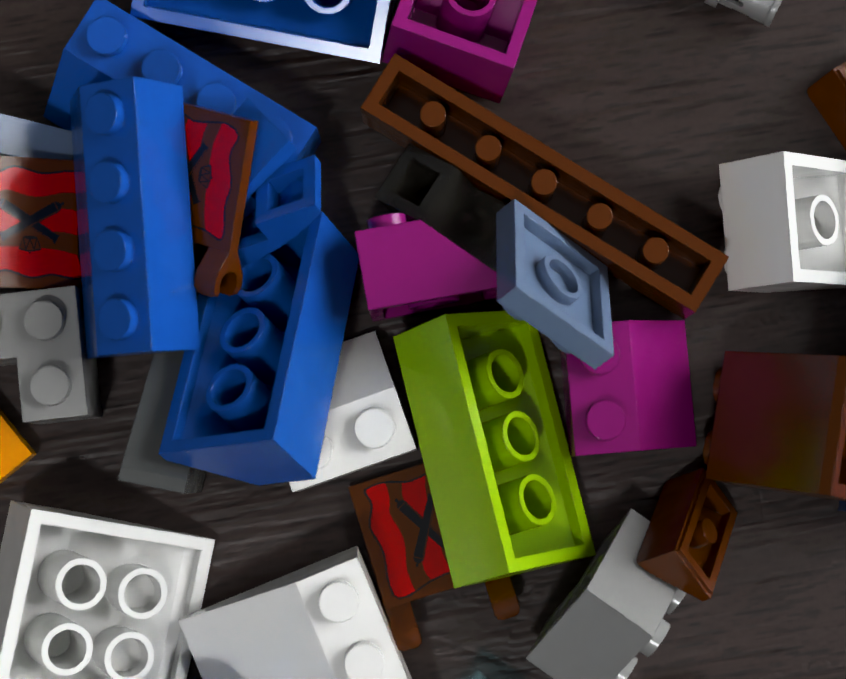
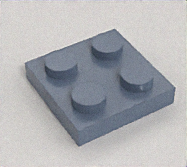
M514 198L496 213L497 302L502 305L511 317L526 321L549 337L559 350L566 354L575 355L590 367L596 369L614 356L608 268Z

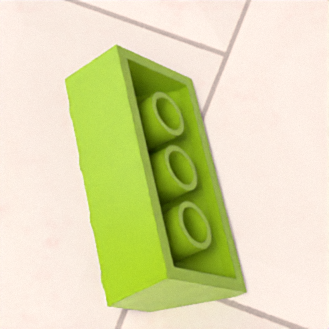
M506 311L444 314L394 336V344L454 589L596 555L538 330L524 320H517L511 317Z

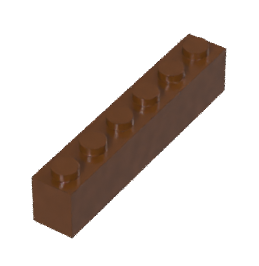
M394 53L360 107L363 123L501 208L515 198L605 264L609 274L683 319L696 313L729 259V256L396 53Z

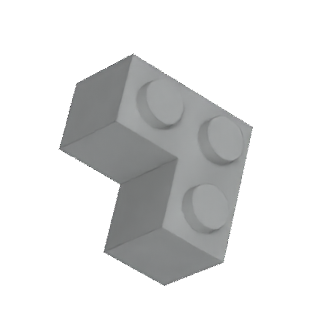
M66 286L0 294V366L17 364L22 422L41 425L102 418L97 359H87L82 289L77 286Z
M632 508L626 513L602 541L579 583L549 616L525 659L553 679H627L638 661V658L635 656L639 652L646 657L654 653L671 626L663 619L665 613L671 614L680 604L686 592L648 573L638 565L636 559L649 527V520Z

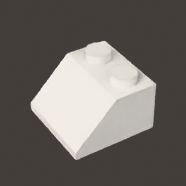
M781 151L719 164L720 188L718 200L723 213L724 254L729 256L724 265L727 274L728 291L770 293L846 288V160Z
M375 331L342 343L316 479L289 482L292 493L303 491L417 450Z

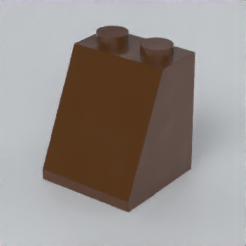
M725 351L723 367L718 369L713 383V396L717 406L714 426L707 434L703 448L704 462L707 466L705 479L846 502V356Z

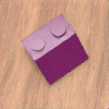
M400 0L390 27L381 62L388 64L394 53L448 86L500 104L514 71L537 0Z
M391 213L372 217L366 220L368 229L354 231L368 311L373 322L497 299V272L421 220L407 222L405 213Z
M685 320L612 321L614 356L596 369H593L575 355L566 354L560 350L568 447L571 457L697 446Z

